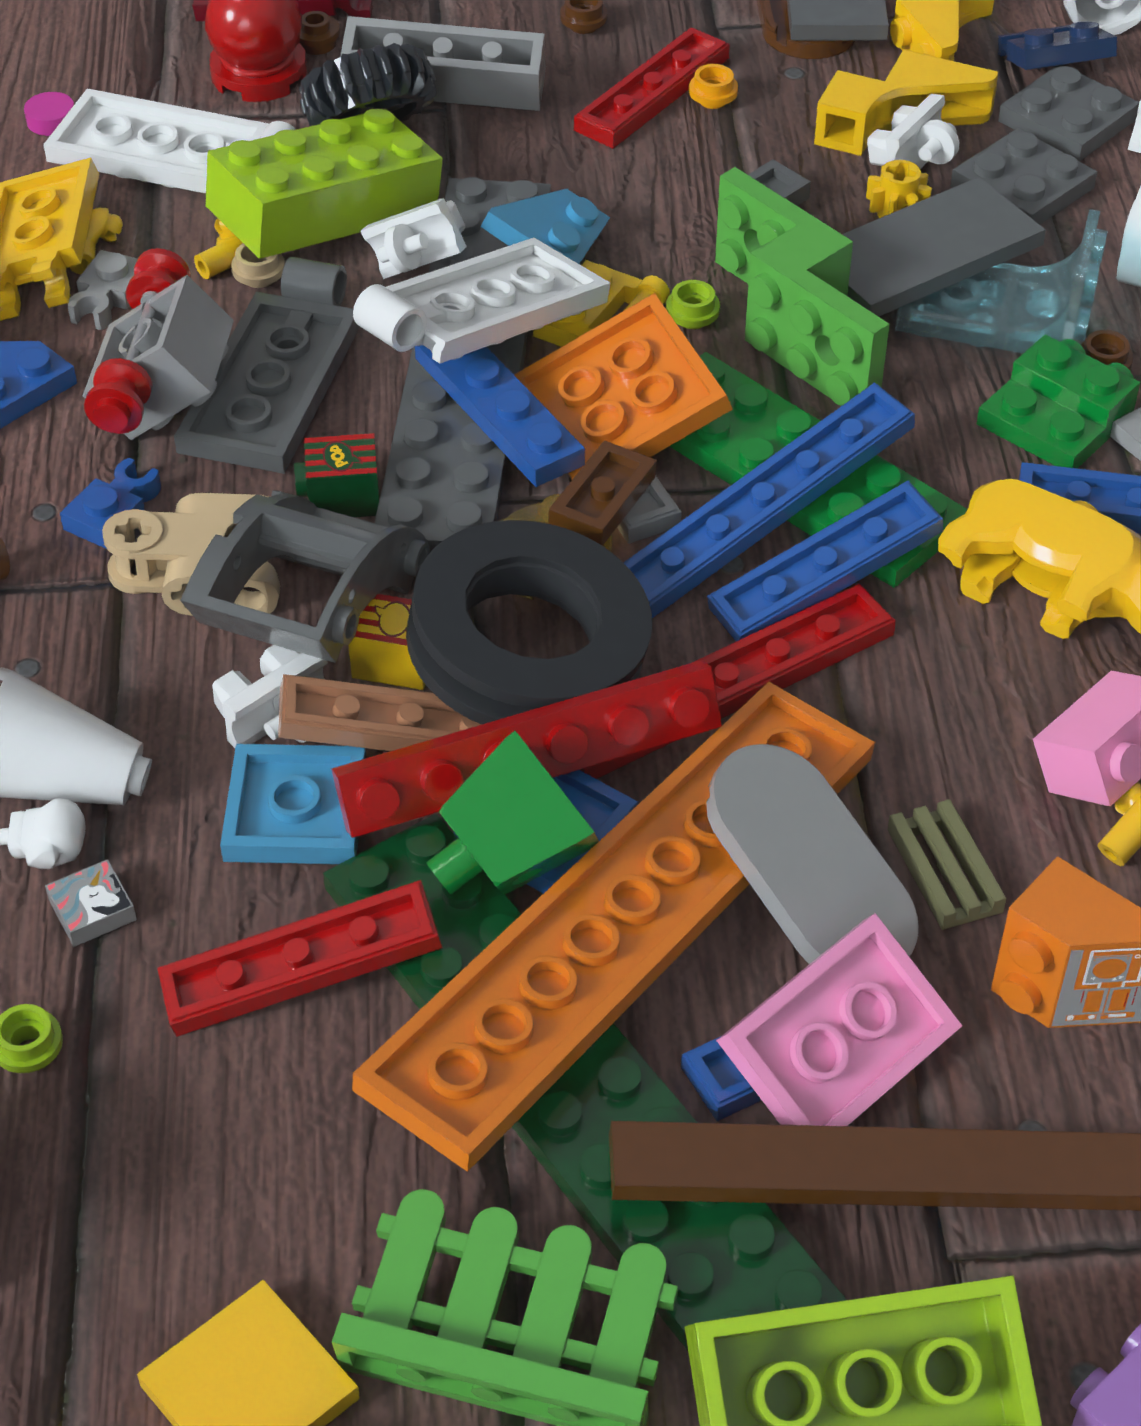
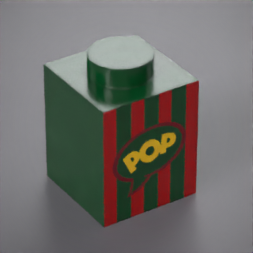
M374 433L304 438L305 462L294 463L296 495L308 497V500L318 508L350 517L376 516L379 505V488Z

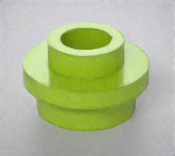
M686 280L678 283L673 288L672 294L669 295L666 301V310L676 324L687 329H699L713 323L720 314V301L710 284L700 280Z
M20 1004L7 1009L0 1015V1066L14 1073H30L46 1067L57 1057L62 1047L63 1035L59 1022L52 1014L37 1005ZM26 1040H35L26 1045H19L20 1043Z

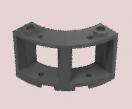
M272 490L271 497L257 494L234 511L233 523L237 525L228 537L217 534L213 537L191 575L180 601L201 624L336 663L343 645H349L356 634L360 614L377 594L384 589L408 594L414 576L417 577L422 563L430 553V546L425 536L415 528L404 525L386 527L318 508L307 498ZM273 557L342 576L331 594L316 627L234 604V602L256 570Z

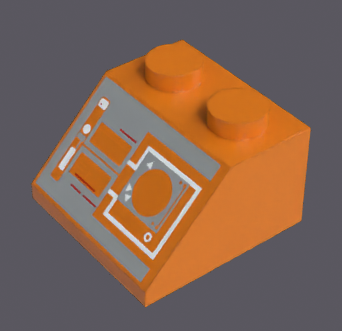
M1057 856L1009 907L991 991L999 995L1016 1012L1028 1014L1047 1028L1141 1023V907Z

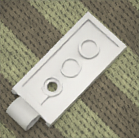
M87 88L44 143V150L47 162L65 165L91 157L98 172L161 184L169 188H181L206 193L208 150L229 146L232 142L239 140L251 141L275 135L281 130L296 129L283 121H274L268 124Z
M531 238L387 287L380 284L371 285L356 300L353 317L357 325L397 351L405 352L414 346L424 345L433 353L432 359L440 364L452 359L461 358L470 352L492 344L502 343L511 337L530 330L540 329L549 323L571 315L581 314L585 310L607 303L610 282L536 238Z

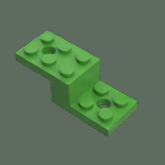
M734 167L720 175L715 262L748 284L745 341L791 371L796 377L801 378L822 392L837 405H844L874 382L882 388L889 323L847 296L853 241Z

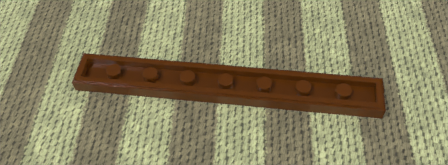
M611 1121L609 1131L612 1200L1141 1211V1133Z

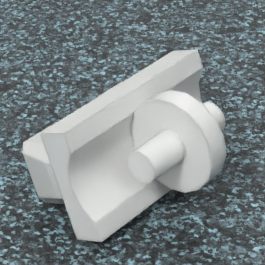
M930 94L918 107L902 105L896 110L891 121L892 131L876 129L868 137L867 145L870 163L883 166L893 160H907L915 163L921 169L928 161L935 164H946L951 161L959 151L960 142L955 126L941 120V110L945 105L944 95Z
M444 198L371 223L360 231L364 240L371 245L376 253L379 270L383 279L456 255L467 247L461 235V232L465 229V223L456 204L451 200L446 202Z
M272 645L265 650L260 658V669L264 677L252 684L240 671L234 670L215 680L212 685L214 704L225 718L227 741L235 748L236 744H253L265 735H268L272 740L277 739L280 686L283 674L324 679L323 667L328 663L327 660ZM296 740V741L301 742V743L306 742V741H302V740Z

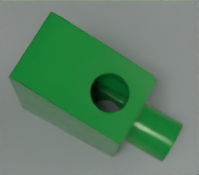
M514 731L501 742L441 807L439 813L458 838L426 863L450 895L483 870L497 889L504 895L589 851L599 840L593 829L518 733Z

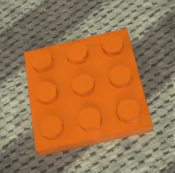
M655 293L514 374L584 446L585 464L604 440L647 457H652L733 410L726 393ZM582 467L568 473L571 480H573Z

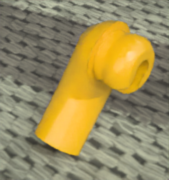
M108 208L92 209L82 262L79 265L70 267L73 272L82 275L96 257V243L99 238L107 242L117 240L116 233L120 234L123 226L120 216L110 214Z
M218 218L214 225L219 234L216 246L194 256L195 267L204 279H209L231 268L236 249L243 243Z
M1139 782L1134 784L1114 803L1117 812L1123 814V816L1097 845L1106 858L1119 866H1124L1141 847V784Z

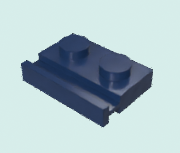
M1077 22L1059 27L1030 29L1025 32L998 35V55H1007V60L1024 70L1117 56V36L1099 28V23Z

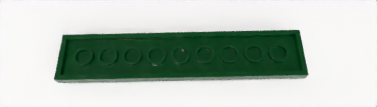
M437 813L323 872L325 890L339 907L419 880L422 881L443 948L387 966V969L419 1009L425 1006L521 915L507 896L497 889L484 870L452 895L449 894L426 863L457 839ZM614 1023L512 1126L619 1264L623 1253L635 1244H651L663 1253L666 1259L665 1283L678 1286V1295L674 1311L658 1308L657 1313L687 1351L685 1326L694 1323L847 1300L766 1203L612 1200L609 1152L611 1121L697 1123Z

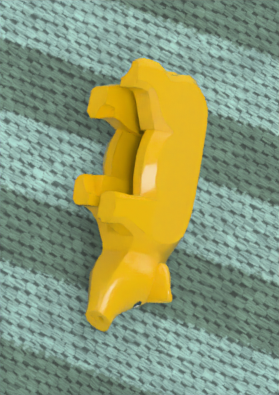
M1016 479L992 481L974 491L966 513L950 522L938 539V551L944 554L952 562L953 566L960 569L963 567L961 591L963 595L982 604L989 603L994 590L1004 581L1014 577L1026 589L1042 597L1049 598L1046 602V611L1040 621L1041 627L1047 633L1066 639L1083 621L1095 617H1122L1127 619L1130 625L1141 634V536L1130 528L1099 513L1094 506L1085 501L1078 500L1073 502Z

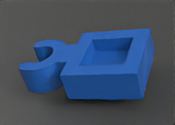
M127 458L121 461L114 470L115 479L110 484L95 478L60 512L63 530L107 549L104 545L102 531L105 522L114 514L124 510H145L144 502L154 499L161 491L159 470L152 468L144 477L136 479L138 476L135 460Z

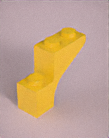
M896 0L895 16L890 24L892 41L902 51L907 50L954 61V53L958 48L959 28L975 19L992 15L994 0Z
M907 50L902 51L885 81L837 70L818 101L814 145L862 156L868 146V137L876 129L892 131L891 121L896 110L902 105L918 107L930 94L944 95L945 105L941 110V120L943 122L951 123L954 126L986 123L993 112L999 72Z

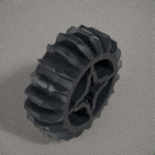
M393 43L384 47L377 44L370 49L363 50L359 48L357 52L342 54L341 57L335 60L325 61L322 67L314 68L301 81L299 91L302 99L300 104L304 116L307 117L309 126L318 125L328 119H344L364 114L370 109H387L400 121L409 120L411 115L421 113L425 107H428L434 101V97L437 94L435 87L436 78L423 49L409 44L400 46Z

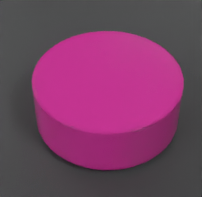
M44 92L31 97L24 105L28 128L36 134L50 136L74 106L72 98L60 92Z

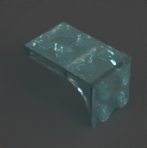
M1089 209L1082 242L1064 260L1039 267L1003 262L900 307L897 313L895 331L1019 353L1027 351L1045 334L1058 341L1063 339L1085 341L1091 308L1082 306H1093L1100 264L1108 230L1097 229L1101 211Z

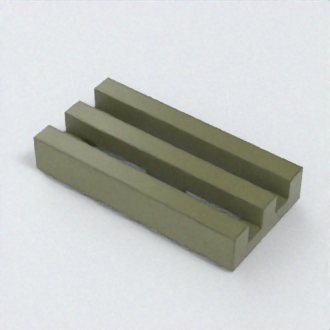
M950 799L938 802L937 810L929 812L926 806H922L913 810L911 818L905 819L902 812L889 816L887 830L941 930L1004 912L1006 897ZM939 829L942 830V832H943L945 838L947 839L949 845L951 846V848H952L954 854L956 855V857H957L959 863L961 864L963 870L965 871V873H966L968 879L970 880L972 886L974 887V889H975V891H976V893H977V895L979 896V898H980L981 901L978 900V898H977L975 892L973 891V889H972L970 883L968 882L966 876L964 875V873H963L961 867L959 866V864H958L956 858L954 857L952 851L950 850V848H949L947 842L945 841V839H944V837H943V835H942V833L940 832ZM922 833L937 861L938 869L944 880L950 884L962 907L954 908L915 835Z

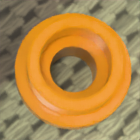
M707 64L695 71V77L689 83V94L694 101L702 106L717 109L736 99L738 83L734 79V73L730 68L720 64Z

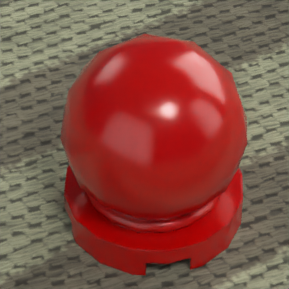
M297 0L208 1L205 31L210 45L214 49L210 53L209 65L212 83L219 92L223 94L227 88L232 91L241 92L242 101L266 102L286 97L291 94L290 85L299 79L303 80L307 75L305 49L299 43L302 14Z

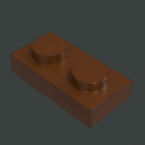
M604 440L549 508L548 524L569 529L603 546L655 479L657 460Z

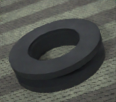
M525 520L493 521L478 524L451 535L438 544L425 558L415 581L406 627V640L411 661L426 686L441 701L459 714L479 724H485L638 679L651 638L652 613L645 591L632 571L617 556L597 542L569 529L542 522ZM509 594L537 597L560 606L575 618L582 626L590 643L574 654L551 659L520 656L496 646L480 633L473 624L468 610L485 599Z

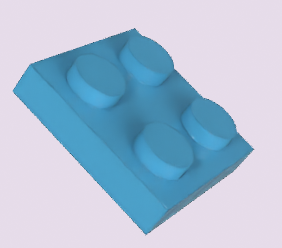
M236 744L220 843L223 862L341 864L357 855L359 836L352 838L346 831L331 769L366 759L365 748L325 745Z

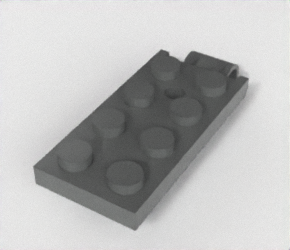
M289 257L284 265L281 277L282 296L255 292L227 342L229 349L220 363L215 379L217 387L214 393L200 406L194 407L191 405L174 435L176 452L178 454L285 474L360 328L354 321V309L341 307L347 285V273L344 266Z

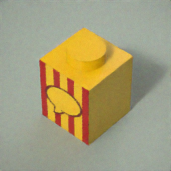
M377 594L359 616L356 634L349 644L352 678L424 690L426 684L418 675L411 661L406 640V627L412 599Z

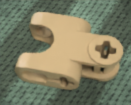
M194 493L180 499L176 505L175 513L132 509L114 514L105 522L102 529L104 545L113 554L107 564L109 581L115 588L125 593H162L164 603L171 610L193 616L180 601L191 575L216 534L228 537L237 525L233 523L234 511L255 495ZM136 528L140 531V536L137 538V542L135 541L134 529ZM134 561L136 563V575H133L131 573V567L134 565ZM267 561L256 570L244 586L256 588L259 591L252 592L242 589L234 604L269 614L274 611L279 599L280 583L274 567Z

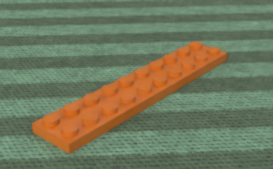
M768 682L353 1072L352 1091L468 1172L750 884L718 840L707 817L706 801L710 797L709 784L721 763L731 753L745 746L756 744L779 746L793 751L814 765L836 794H838L871 761L875 742Z

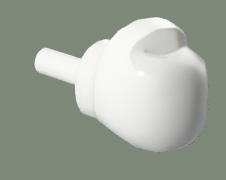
M59 798L53 799L43 807L12 812L9 828L0 829V845H8L12 857L15 859L26 858L28 866L38 869H51L74 861L80 853L84 841V815L76 803L68 799Z

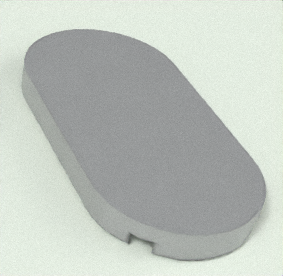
M756 744L745 746L731 753L715 771L709 784L710 797L706 801L709 823L718 840L799 954L808 964L812 963L864 919L876 913L907 955L910 956L915 948L918 937V918L913 901L898 877L820 771L802 756L779 746Z

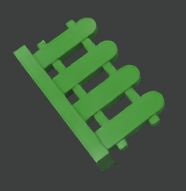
M426 1189L415 1190L407 1194L401 1201L396 1216L385 1213L381 1214L376 1232L378 1238L386 1239L388 1242L373 1287L371 1289L357 1285L352 1300L353 1310L363 1312V1317L341 1313L332 1339L338 1364L344 1371L555 1426H647L649 1418L648 1391L637 1387L639 1383L654 1387L659 1369V1361L645 1358L658 1308L674 1311L678 1295V1286L665 1283L666 1259L657 1247L647 1243H639L629 1247L621 1257L618 1271L591 1265V1240L583 1229L574 1225H564L553 1230L546 1240L543 1252L517 1246L519 1234L516 1219L508 1210L500 1207H490L481 1211L475 1217L469 1234L444 1228L446 1214L443 1201L435 1192ZM436 1252L461 1258L446 1307L421 1301ZM509 1271L536 1277L521 1326L495 1320ZM583 1289L611 1296L597 1346L570 1339ZM414 1325L437 1331L438 1335L436 1337L412 1331V1327ZM487 1344L514 1351L513 1356L487 1350ZM562 1364L590 1370L589 1376L561 1369Z

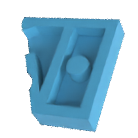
M563 189L492 207L480 227L508 246L536 238L580 264L610 217L598 210L590 200L579 197L568 189Z

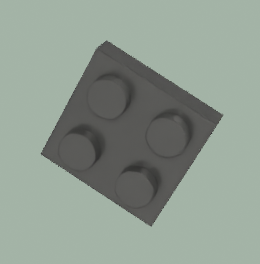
M1057 65L1002 103L998 122L1014 130L1020 128L1025 132H1029L1041 141L1081 161L1136 120L1140 102L1122 94L1114 87L1105 86L1081 74L1075 68Z
M1017 128L954 168L950 186L953 188L980 176L1040 225L1094 189L1098 171L1081 163L1075 157L1065 154L1041 141L1035 135Z

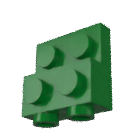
M1045 334L1014 361L1011 379L979 407L976 424L1054 466L1078 468L1110 438L1113 422L1134 411L1140 382L1134 379L1131 371L1123 364L1114 362L1106 365L1086 355L1085 350L1077 341L1072 339L1058 341Z

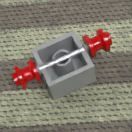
M160 248L149 249L138 257L134 267V276L130 279L126 288V299L132 310L109 324L82 395L85 398V413L95 426L110 433L125 434L130 440L151 428L153 430L163 428L176 413L189 405L197 407L206 402L217 387V381L215 380L221 361L229 349L227 341L234 320L190 278V269L184 259L170 250Z

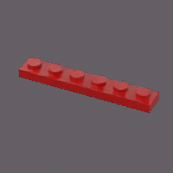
M703 660L332 768L346 831L354 838L439 812L446 801L501 742L514 731L518 733L553 778L722 727L712 667Z

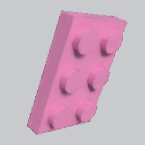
M874 913L849 931L716 1041L780 1125L848 1126L960 1029L962 1024L877 914Z

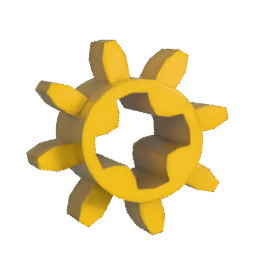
M907 160L887 162L881 166L880 176L871 175L868 177L866 198L870 200L869 211L871 213L877 212L878 218H882L931 197L932 188L927 186L928 174L921 173L920 168L915 163Z

